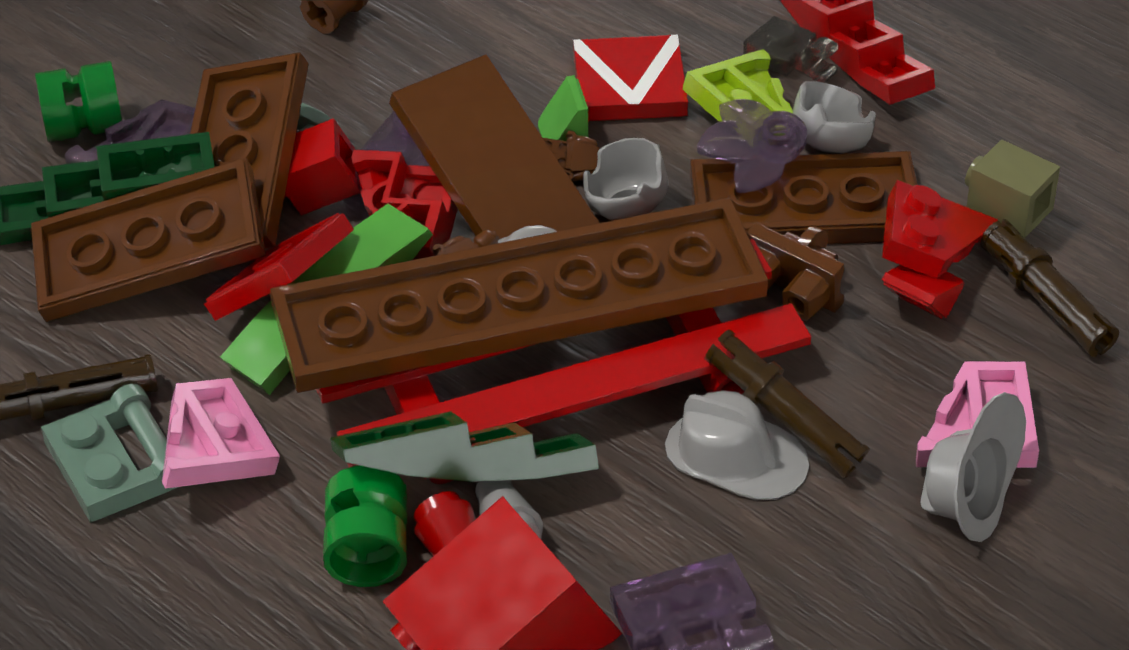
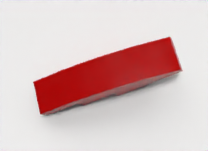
M780 0L802 30L837 66L859 85L889 105L935 89L934 69L905 54L903 34L875 20L873 0Z

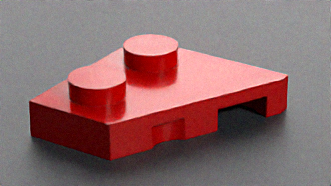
M897 180L888 196L882 258L936 279L949 270L953 262L959 263L967 257L974 244L978 241L981 242V237L986 229L998 221V219L945 199L927 186H912Z

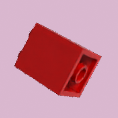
M503 496L383 600V603L398 620V623L390 631L406 650H599L614 642L623 634Z

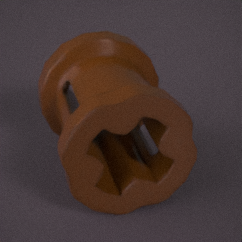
M301 0L300 10L304 19L312 28L317 29L322 34H330L338 28L339 20L349 12H358L367 5L368 0Z

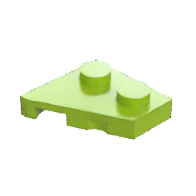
M764 49L686 73L682 90L748 148H757L790 137L792 134L793 110L790 103L783 98L784 89L779 78H771L768 72L771 58Z

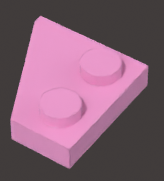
M965 361L954 379L953 391L945 395L936 411L935 422L926 437L922 436L918 442L916 467H927L930 453L937 442L957 431L972 429L982 408L994 396L1006 392L1019 398L1024 406L1026 417L1025 442L1016 468H1036L1039 446L1026 363Z
M232 378L176 384L171 401L162 484L165 489L275 475L280 455Z

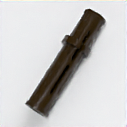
M1003 219L1002 223L996 221L986 229L981 237L980 244L982 248L1009 273L1010 282L1021 291L1026 290L1077 340L1090 356L1096 357L1097 353L1102 355L1111 349L1119 337V329L1052 265V257L1040 247L1035 248L1006 219Z
M732 330L725 331L718 338V341L735 356V359H730L714 344L709 348L704 360L713 364L725 376L745 391L743 396L748 397L755 405L759 403L774 418L785 425L838 471L843 479L848 477L856 467L838 451V448H843L859 463L866 457L870 451L866 444L863 445L807 398L799 389L782 376L784 373L783 368L775 361L767 364L736 337Z
M151 354L144 355V357L89 366L37 377L36 372L24 373V380L0 384V421L31 415L32 420L44 418V412L108 400L111 399L115 391L128 384H138L145 392H157V380Z

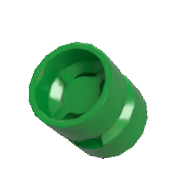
M111 61L83 65L77 75H71L65 68L35 73L48 143L78 138L81 130L84 128H88L93 135L124 130ZM76 98H82L83 106L66 105L67 102H72Z
M360 465L339 471L330 478L325 488L324 568L331 577L347 585L376 587L389 583L400 576L407 565L406 484L396 473Z

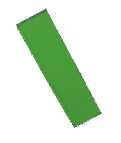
M386 204L353 227L354 230L297 279L287 285L411 261L433 234L427 227L390 204ZM272 301L253 318L220 356L231 369L269 395L290 371Z

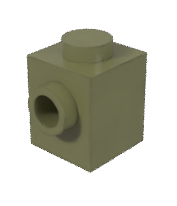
M1001 139L985 156L979 155L971 163L965 177V185L969 187L966 207L994 217L1000 223H1002L1003 219L1008 220L1026 238L1054 209L1060 166Z

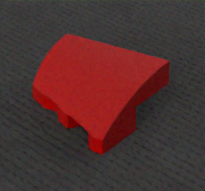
M353 150L351 159L359 177L362 188L361 195L369 216L386 204H390L427 227L433 234L413 260L436 256L433 252V246L436 244L443 245L450 239L458 208L430 166L407 165L402 152Z

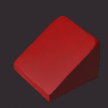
M902 265L885 272L881 279L884 282L883 285L895 296L940 319L943 317L947 318L964 287V281L961 278L947 271L935 279Z

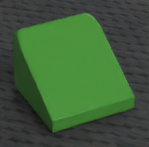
M575 75L565 78L538 120V128L542 138L566 141L568 131H574L576 135L588 137V107L579 80L575 78Z

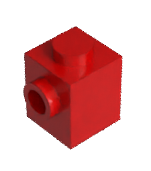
M334 118L296 133L284 198H289L301 216L361 193L359 177L351 159L353 150L356 149Z

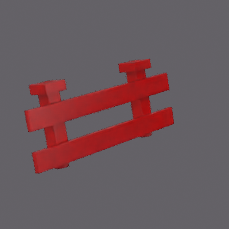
M750 239L767 278L771 279L772 269L754 239ZM792 303L721 323L712 307L666 317L676 335L674 337L444 402H439L427 376L428 374L528 346L316 390L322 404L385 387L397 415L338 431L337 436L450 411L467 422L469 432L514 422L521 427H526L699 377L707 393L732 391L743 394L745 392L743 389L725 376L713 364L704 360L707 351L713 344L730 359H735V356L718 341V338L725 331L732 330L735 336L760 358L810 345L812 336ZM347 463L348 467L356 466V464ZM429 478V480L435 484H445L453 481L448 479Z

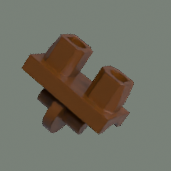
M755 222L746 232L749 239H754L772 269V277L768 279L767 290L773 283L784 288L782 292L783 305L792 303L801 319L807 321L822 307L835 313L844 303V295L840 291L844 263L838 261L837 254L826 249L828 235L825 230L813 225L799 237L789 231L782 235Z

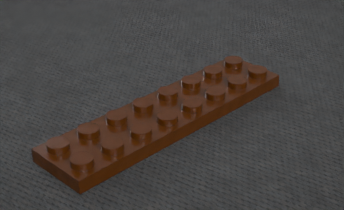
M729 197L270 288L272 307L297 393L766 297L768 278Z

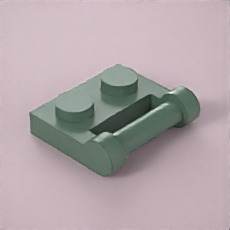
M138 384L124 385L113 393L111 400L41 426L45 445L90 523L178 488L165 489L162 484L167 438L150 413L151 402L143 388ZM130 425L151 459V466L138 471L114 430Z

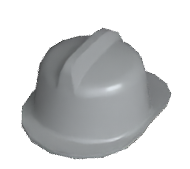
M717 391L703 396L690 395L684 405L683 418L669 430L665 441L667 458L677 470L691 477L707 481L736 495L754 500H777L794 493L805 482L809 469L806 450L797 438L782 428L764 421L760 409L748 397L738 392Z
M1004 392L994 396L982 408L972 429L957 431L937 442L929 456L920 501L921 507L930 514L957 520L961 531L972 541L982 542L990 537L996 528L1003 508L1005 494L1020 459L1025 442L1026 417L1024 406L1016 395Z

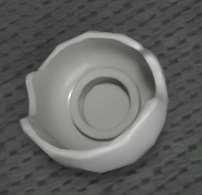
M805 81L801 84L794 102L792 121L798 135L812 148L831 154H844L860 150L866 146L874 130L876 113L870 111L868 116L864 118L861 109L862 98L852 91L819 81Z
M624 138L603 146L597 153L598 161L595 171L592 174L589 171H585L583 174L584 193L590 209L611 221L650 213L661 203L668 190V176L659 145L645 138Z

